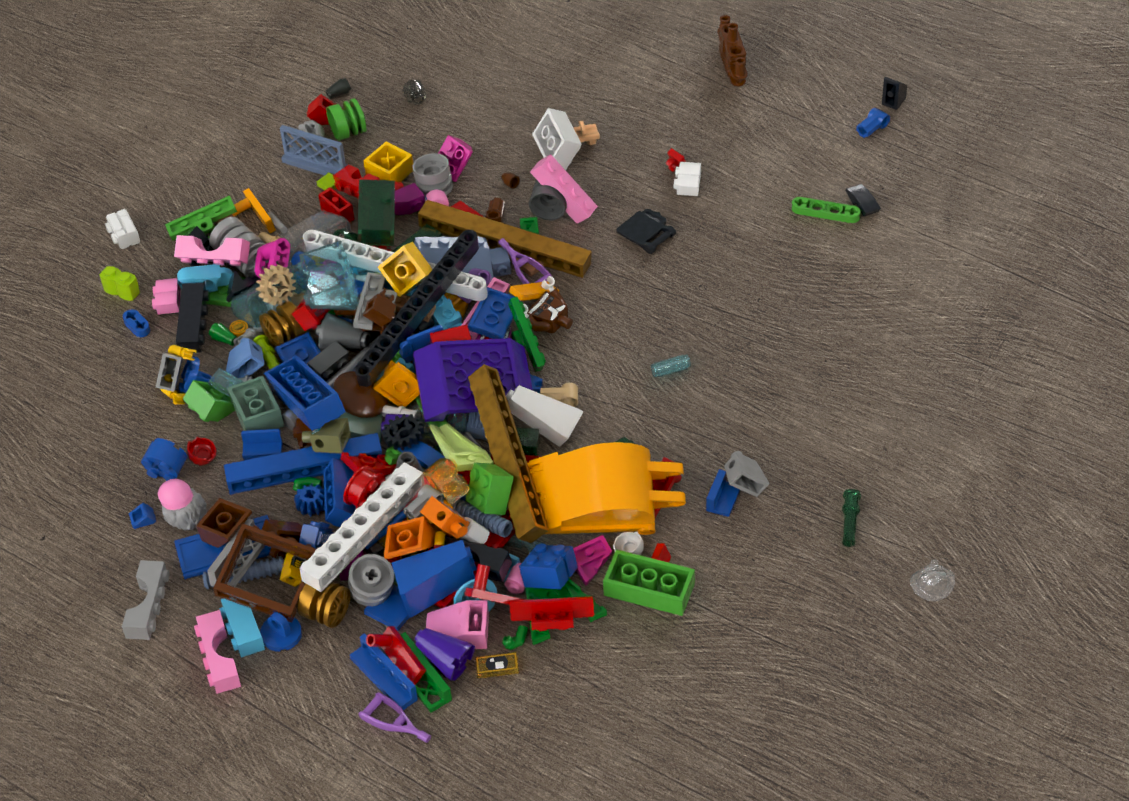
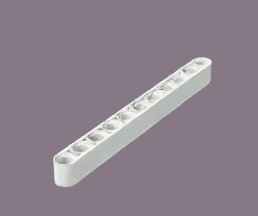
M308 230L303 234L305 248L308 253L380 274L382 273L378 266L394 254L391 251L317 230ZM428 262L432 269L437 265ZM461 272L446 290V293L474 301H483L488 296L485 279L465 272Z

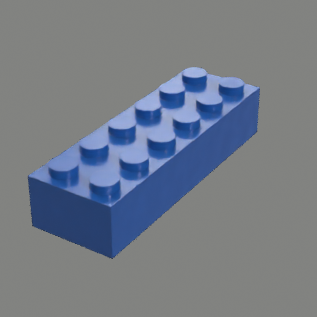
M297 355L264 373L272 392L312 431L320 429L331 420L338 419L341 414L346 412L338 393Z

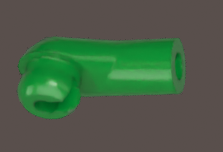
M312 477L297 478L293 481V490L303 489V485L310 486L311 483L314 487L317 485L322 487L323 481Z
M519 625L514 637L505 636L502 640L504 647L508 650H513L522 646L525 642L528 628L524 625Z

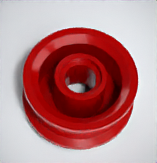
M369 465L362 466L347 483L343 495L344 502L348 505H355L356 509L361 507L367 498L380 487L381 483L386 481L385 475L382 473L376 474Z

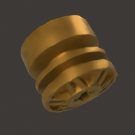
M291 301L278 305L276 312L271 309L259 316L261 327L274 347L307 333V330L304 331L291 313L295 310L296 306Z
M330 583L320 592L305 584L298 600V613L305 618L317 620L322 625L334 628L340 624L348 610L351 596L350 589L337 583Z

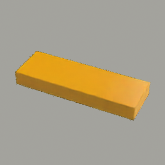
M542 282L513 285L509 289V292L518 297L520 301L539 299L546 291L550 292L542 288Z

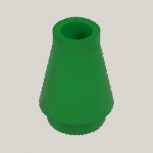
M214 323L209 330V336L213 340L231 346L234 345V339L237 336L222 323Z

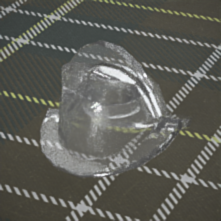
M933 559L930 564L912 574L910 585L914 593L920 598L928 601H939L946 598L953 591L955 574L951 570L940 566L938 560Z

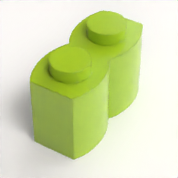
M106 266L99 274L103 289L108 294L119 295L124 300L133 301L140 293L137 278L132 273L121 272L116 267Z

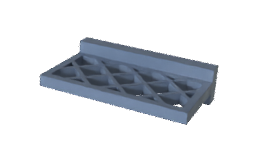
M282 125L280 127L284 155L281 157L282 163L321 175H326L328 172L334 175L348 165L345 162L342 143ZM301 137L305 138L309 143H306ZM295 140L302 146L301 148L294 142ZM316 142H319L323 146V148H321ZM310 145H312V146L317 150V152H315V151L310 147ZM324 150H327L332 156L330 157Z

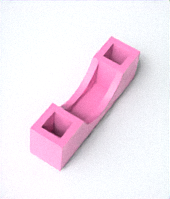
M551 154L538 161L530 171L541 185L554 187L564 196L567 202L565 211L577 224L589 218L598 207Z
M177 235L174 257L181 259L182 263L197 261L199 264L213 262L215 265H224L225 262L230 263L229 265L240 266L241 263L248 264L250 242L240 238H225L219 248L213 251H206L201 239L194 236Z
M220 610L196 616L198 625H195L194 629L197 638L201 637L202 641L198 642L201 654L206 653V657L202 659L205 669H210L211 674L207 675L210 687L214 686L217 694L241 687L234 658H225L216 653L219 644L228 638Z

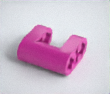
M280 238L258 248L255 262V274L257 277L261 278L259 274H265L262 267L269 270L270 265L277 266L279 264L283 267H288L290 244L287 239Z

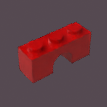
M349 164L333 175L334 185L339 191L367 203L384 193L378 177L369 173L361 177L359 169Z

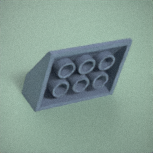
M477 236L479 249L461 272L469 273L473 268L487 270L491 274L492 280L493 270L488 243L485 237ZM415 237L414 244L427 262L437 264L458 237Z

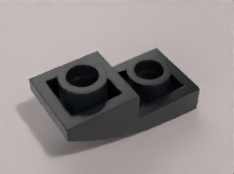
M862 184L845 190L852 204L858 205L864 217L880 211L881 208L878 202Z

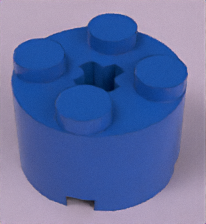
M157 438L149 445L141 460V464L147 470V475L152 478L159 476L163 477L166 481L176 479L187 459L186 452L181 447L179 450L173 447L175 443L169 440Z

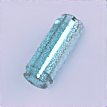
M682 354L651 364L653 376L661 377L691 367L689 356Z

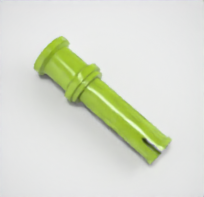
M266 335L255 337L253 341L262 348L263 358L269 369L279 365L280 363L274 355L275 350L268 343V337Z

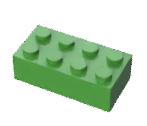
M616 549L603 580L604 596L683 616L695 585V569Z

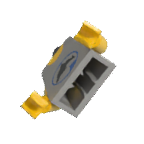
M171 345L168 351L163 352L156 388H160L164 394L173 399L175 405L185 404L183 401L185 393H178L175 389L180 378L183 359L194 361L195 359L192 358V355L197 351Z

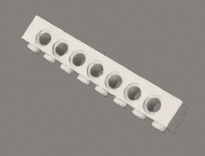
M405 462L399 468H396L393 474L381 483L380 487L367 498L364 504L358 507L354 514L348 520H345L341 527L331 534L328 540L321 547H318L307 561L303 562L299 568L302 581L322 592L425 485L423 472Z

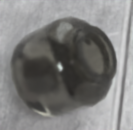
M419 80L407 81L402 89L406 100L410 104L419 105L425 101L427 91Z

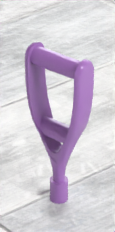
M504 238L498 242L503 249L508 251L515 272L523 284L530 283L519 269L526 263L531 264L544 275L534 283L542 282L543 280L547 281L548 276L552 277L535 259L513 250Z
M377 692L362 712H359V717L362 720L382 730L411 733L426 743L431 739V735L422 730L419 731L411 723L397 703L380 692ZM381 702L387 704L400 714L393 724L382 722L370 716Z

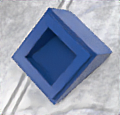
M144 502L129 513L134 529L156 523L153 508Z

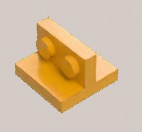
M392 360L385 367L384 375L373 387L374 390L398 407H406L420 395L417 375L401 363H395Z

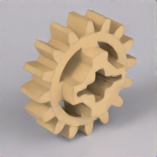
M270 265V270L264 268L265 274H259L261 280L256 281V283L260 284V287L256 288L257 291L261 292L258 296L264 298V302L274 306L276 304L282 305V300L288 302L287 297H293L291 290H296V287L292 286L296 280L291 279L294 274L289 272L288 268L281 265Z

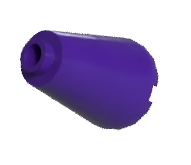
M428 628L420 630L414 639L416 641L415 646L451 681H455L467 668L465 666L467 659L471 661L475 651V646L469 642Z

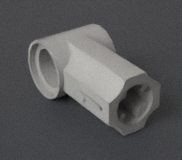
M426 484L419 490L417 498L403 509L404 514L409 520L422 517L424 515L420 511L430 497L434 496L444 502V494Z

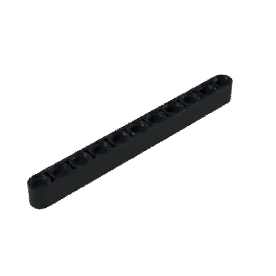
M465 230L461 233L355 366V374L360 386L368 387L374 383L400 350V343L406 341L476 254L479 244L477 233L474 230Z

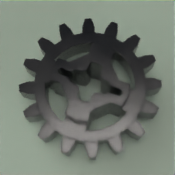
M403 414L401 418L395 416V420H388L389 425L385 424V430H382L385 444L389 448L393 446L394 450H397L398 447L404 450L407 446L410 449L412 444L418 445L417 440H422V435L425 434L422 420L420 421L418 416L414 418L413 414H410L408 417Z

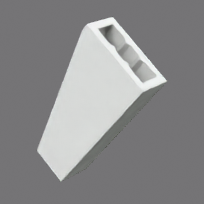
M520 385L514 391L510 390L506 395L511 413L558 447L568 440L583 414V411Z

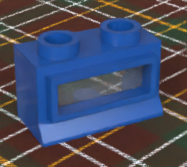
M319 521L303 524L299 543L303 545L310 544L311 547L317 549L334 533L332 532L333 529L329 528L330 524Z

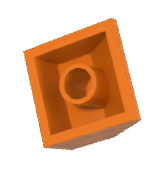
M422 516L388 525L384 558L389 559L434 547L435 530L426 517Z

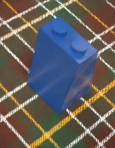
M463 540L392 562L400 595L409 618L455 592L466 582L475 579L473 571L477 570L470 547L465 548Z

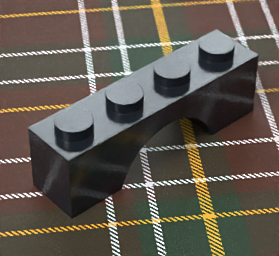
M445 535L444 546L460 540ZM461 539L464 542L465 548L470 547L474 562L490 566L488 579L503 582L512 564L509 552L503 548H492L485 544L470 543L467 540Z

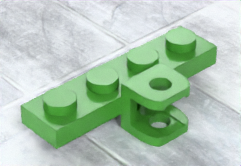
M229 195L165 224L172 241L176 240L177 235L184 236L186 232L196 226L206 235L213 231L215 227L213 222L234 214L237 210Z

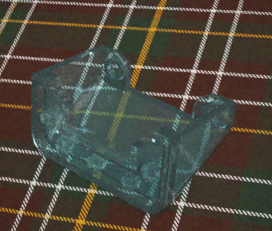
M341 240L299 254L300 262H298V267L301 273H305L308 286L306 295H303L306 306L310 305L312 309H357L359 296L355 276Z
M301 264L288 266L289 272L294 274L291 279L296 280L292 284V286L296 287L295 293L300 294L303 292L304 295H307L313 288L308 269ZM258 283L239 293L231 301L233 314L256 329L261 327L259 316L268 312L266 305L269 304L263 301L264 298L258 296L261 293L256 290L257 287H260Z

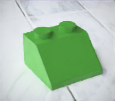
M193 380L183 398L188 407L199 414V418L205 422H218L235 411L229 393L220 384Z

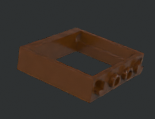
M242 523L213 587L214 594L217 597L268 615L278 612L288 622L292 623L298 610L300 594L306 584L302 580L291 606L227 585L247 539L307 560L314 554L316 548L311 547L310 544H300L297 540L290 537L287 539L280 537L273 531L266 532L260 530L256 525L252 527Z

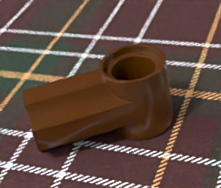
M501 198L491 200L488 211L485 213L486 218L502 223L505 201L501 200Z

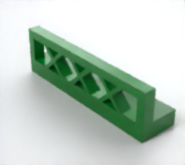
M404 632L401 634L402 638L426 669L420 681H427V689L416 686L418 698L428 711L432 713L452 701L450 687L415 646V643L407 633ZM429 695H437L440 700L430 704L428 697Z

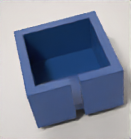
M538 544L521 563L519 568L524 587L562 589L568 581V577L572 576L578 565L573 546Z

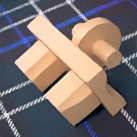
M579 121V126L573 127L580 142L586 141L588 145H594L596 140L600 139L596 124L584 125L583 121Z

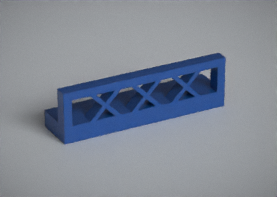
M364 633L360 636L361 647L350 654V659L385 696L405 710L418 700L416 686L378 647L367 645V635Z

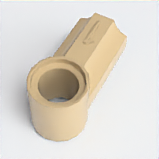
M565 383L559 388H540V394L573 407L578 405V386L574 383Z

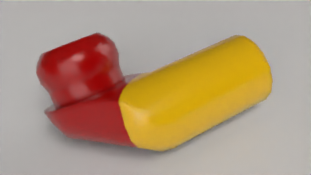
M437 531L435 533L433 549L444 546V532Z

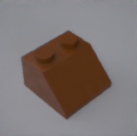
M219 498L196 525L202 542L217 548L229 542L240 529L242 523L244 524L252 514V510Z

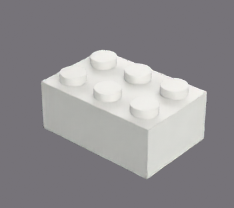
M551 108L547 109L532 134L543 157L545 158L551 154L565 170L571 164L582 145L566 112Z

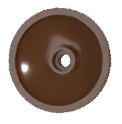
M349 371L339 375L333 384V389L338 393L345 411L361 418L376 417L382 413L383 407L388 404V399L373 389L374 384L378 381L377 379L372 385L363 387L358 384L355 371Z

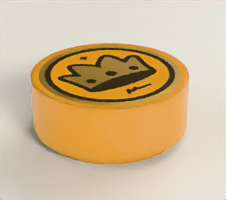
M237 320L231 323L229 328L238 338L248 329V324L243 320Z

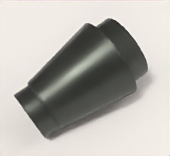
M340 78L325 92L329 99L349 93L348 91L351 90V86L346 78Z

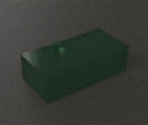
M359 179L358 242L366 245L394 246L395 181Z

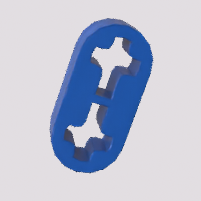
M131 309L124 312V324L135 336L141 338L150 333L148 321L138 311Z

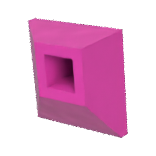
M448 135L438 154L444 155L448 159L451 178L454 182H457L473 151L472 147L463 140Z

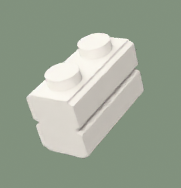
M123 209L117 211V213L114 212L107 215L108 223H105L108 233L112 232L111 238L114 244L118 243L119 247L124 249L140 242L138 231L127 210Z

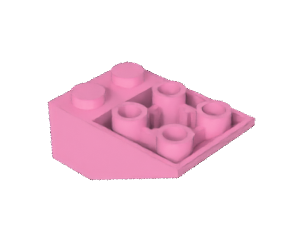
M466 600L427 613L426 628L469 642L475 646V649H487L489 625L487 600Z

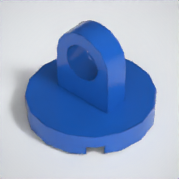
M192 356L195 360H187L181 373L183 383H179V390L186 393L193 380L214 383L215 381L211 375L198 371L200 365L198 357Z
M273 612L261 626L260 633L265 647L275 652H281L284 649L286 651L290 650L299 643L302 637V628L295 617L291 623L282 614Z

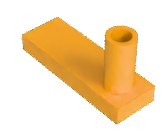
M249 188L244 190L243 193L246 198L234 204L237 212L232 215L236 216L251 207L269 233L276 231L271 218Z

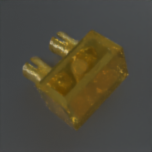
M440 458L423 471V476L428 483L444 494V500L450 505L469 491V486H466V480L457 474V469L450 459Z

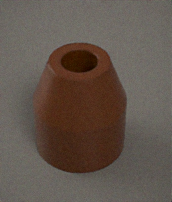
M503 173L501 176L504 184L511 189H515L520 183L519 176L513 173Z

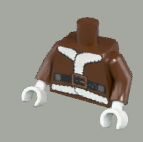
M548 276L547 281L549 284L543 280L542 288L550 292L546 291L529 310L527 305L524 304V314L526 319L529 318L532 329L535 332H548L552 334L561 326L569 329L572 326L573 320L568 318V306L557 288L554 289L553 287L555 283L554 278Z

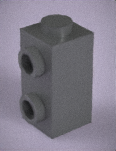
M334 341L308 362V366L324 381L329 380L334 373L349 362L348 351L338 342Z

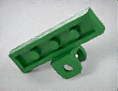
M518 297L511 298L508 306L518 330L512 332V340L526 348L534 371L538 372L543 369L544 363H546L544 354L539 352L537 347L539 346L538 339L533 334L529 318L526 319L523 302H519Z

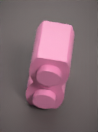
M177 278L156 280V284L153 286V295L155 299H152L153 310H156L158 315L179 312L181 288L178 285Z

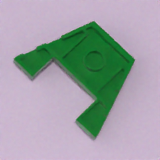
M569 578L562 589L525 588L527 600L590 597V595L587 596L582 592L581 588ZM594 598V616L587 617L590 622L607 616L606 608L600 607ZM529 620L533 645L550 639L548 630H532L531 620Z

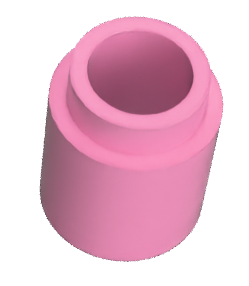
M517 563L512 567L505 581V587L512 594L522 593L525 589L519 568L521 563Z

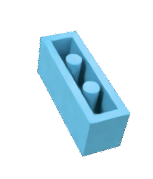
M222 598L221 603L223 607L219 608L222 619H227L228 623H225L228 635L233 634L234 638L231 639L234 651L238 650L242 658L265 650L263 639L251 608Z

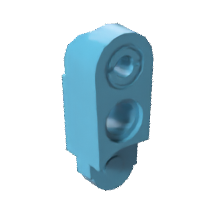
M215 264L185 267L178 271L177 282L181 289L183 283H204L206 290L213 292L218 291L217 287L228 285L233 272L228 268H220V265Z

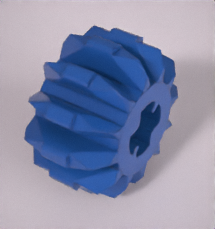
M311 483L308 487L303 485V489H297V494L294 495L295 506L298 511H301L303 516L306 514L310 517L312 514L319 516L320 511H325L324 489L320 485L314 487Z

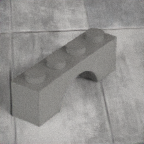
M140 560L136 579L139 588L147 592V596L141 604L126 610L122 629L126 639L150 640L152 632H155L156 616L160 614L161 598L163 599L165 596L164 586L165 582L169 581V570L166 569L165 562Z

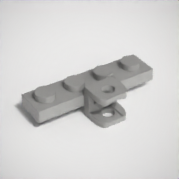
M367 272L353 321V328L372 330L374 322L364 317L363 314L367 302L384 290L386 278L383 274ZM386 290L385 296L388 297L393 294L394 300L392 303L396 304L397 293Z

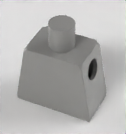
M741 451L732 453L730 460L724 466L729 484L758 497L769 485V481L755 460L744 456Z

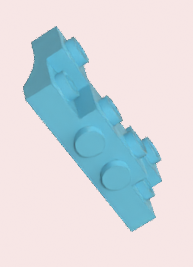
M414 289L405 295L411 297L417 289ZM443 294L435 304L436 310L431 316L434 321L433 327L442 325L445 330L461 326L462 316L460 312L453 308L451 300L447 299Z

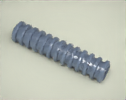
M452 495L444 499L461 516L471 518L496 535L505 538L512 531L513 524L510 520L496 514H484L470 503Z
M279 556V559L275 557L272 560L266 559L264 562L260 560L259 563L254 561V564L249 567L238 583H241L242 580L247 582V579L251 581L253 578L260 579L261 576L266 578V575H269V577H272V574L279 575L284 563L282 556ZM206 571L203 572L204 586L208 590L209 587L214 586L210 584L208 573ZM233 576L229 578V580H228L229 583H230L231 580L233 579Z

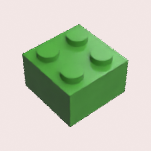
M474 462L473 469L470 472L469 487L466 490V501L484 514L505 515L514 476L496 464Z

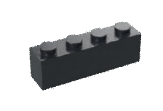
M204 283L182 284L176 345L194 349L197 351L196 353H201L202 345H205L203 330L207 328L205 316L208 315V305L206 303L210 300L209 290H206Z

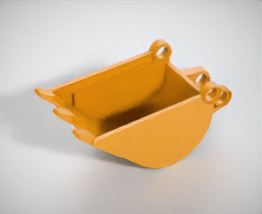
M620 442L600 443L561 455L555 452L530 460L527 463L549 530L545 534L630 531L638 532L640 535H651L656 532L654 509L678 507L686 504L684 492L653 490L652 480L665 479L667 476L684 475L683 464L651 461L649 449L642 445Z

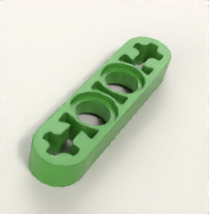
M796 197L792 200V211L796 214L847 223H856L860 220V209L857 206L805 197ZM814 207H820V208H822V209H820V210H814L813 208H814ZM831 210H838L839 212H838V213H832V212H830V211H831Z

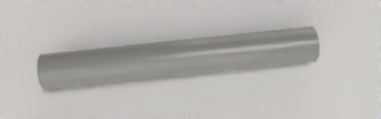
M269 212L268 215L273 224L283 234L287 233V227L272 212Z

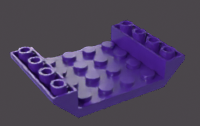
M511 338L439 341L413 352L424 422L444 421L446 414L479 412L475 405V398L470 389L468 377L484 364L498 370L505 395L510 390L514 391L519 385L533 391L525 348Z

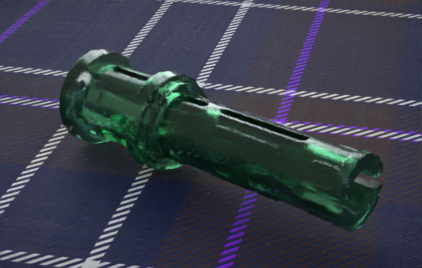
M847 489L843 492L845 503L842 506V512L845 517L842 544L846 547H851V542L852 546H854L856 542V518L860 513L858 502L861 499V493L855 489Z

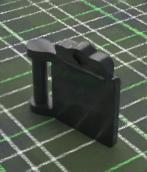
M645 209L643 212L638 211L616 229L618 234L642 247L649 254L654 253L655 248L666 239L676 235V230L672 226L666 225V218L661 216L659 212L652 211L651 209ZM661 231L664 232V233L661 234L658 238H656L653 242H651V243L649 242L652 238H654V237H655L657 234H659Z

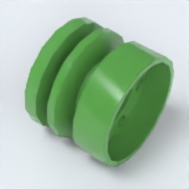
M355 98L350 99L349 102L344 101L343 110L339 104L326 108L328 121L337 141L349 138V129L355 136L358 135V131L360 133L366 132L365 116Z

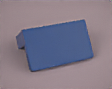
M280 429L241 431L243 461L283 452Z
M719 469L706 498V511L729 517L740 489L731 486L726 481V471Z

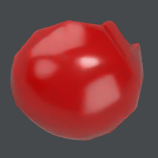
M196 437L193 441H188L187 456L195 465L209 464L216 457L217 449L208 438Z

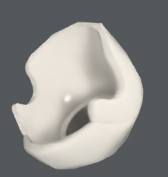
M628 531L616 537L613 549L614 551L617 549L641 555L644 549V542L638 532Z

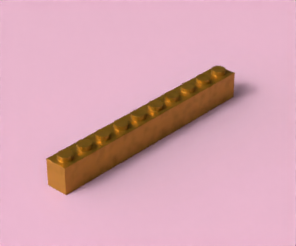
M427 200L418 213L420 227L451 237H459L465 230H474L477 236L486 238L489 249L502 247L498 242L504 238L513 250L538 262L541 260L546 267L583 278L591 265L592 251L437 202Z
M484 364L468 377L470 389L475 398V405L480 414V421L483 424L485 437L488 440L494 463L514 476L507 505L510 511V518L514 524L515 534L518 539L533 543L549 530L498 370Z

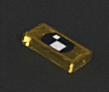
M517 652L475 657L477 679L519 673Z

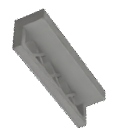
M249 518L244 523L252 527L255 525L254 520ZM239 530L207 570L211 586L215 585ZM247 539L236 565L243 563V565L233 570L230 576H233V579L227 585L236 587L265 547L264 544L252 543V540ZM246 551H253L251 554L242 556V554Z

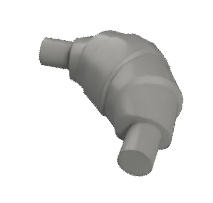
M314 120L305 121L304 124H299L298 126L301 131L321 137L325 136L323 127Z

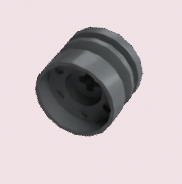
M536 179L529 200V209L541 219H559L563 216L567 206L564 196L554 187L541 185Z

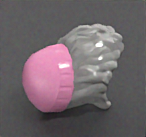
M170 479L160 486L158 498L162 504L164 520L173 527L183 529L184 531L197 529L196 525L207 513V503L201 495L180 479Z

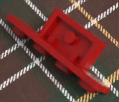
M593 597L510 601L511 621L531 620L532 630L538 631L574 628L573 618L594 616Z

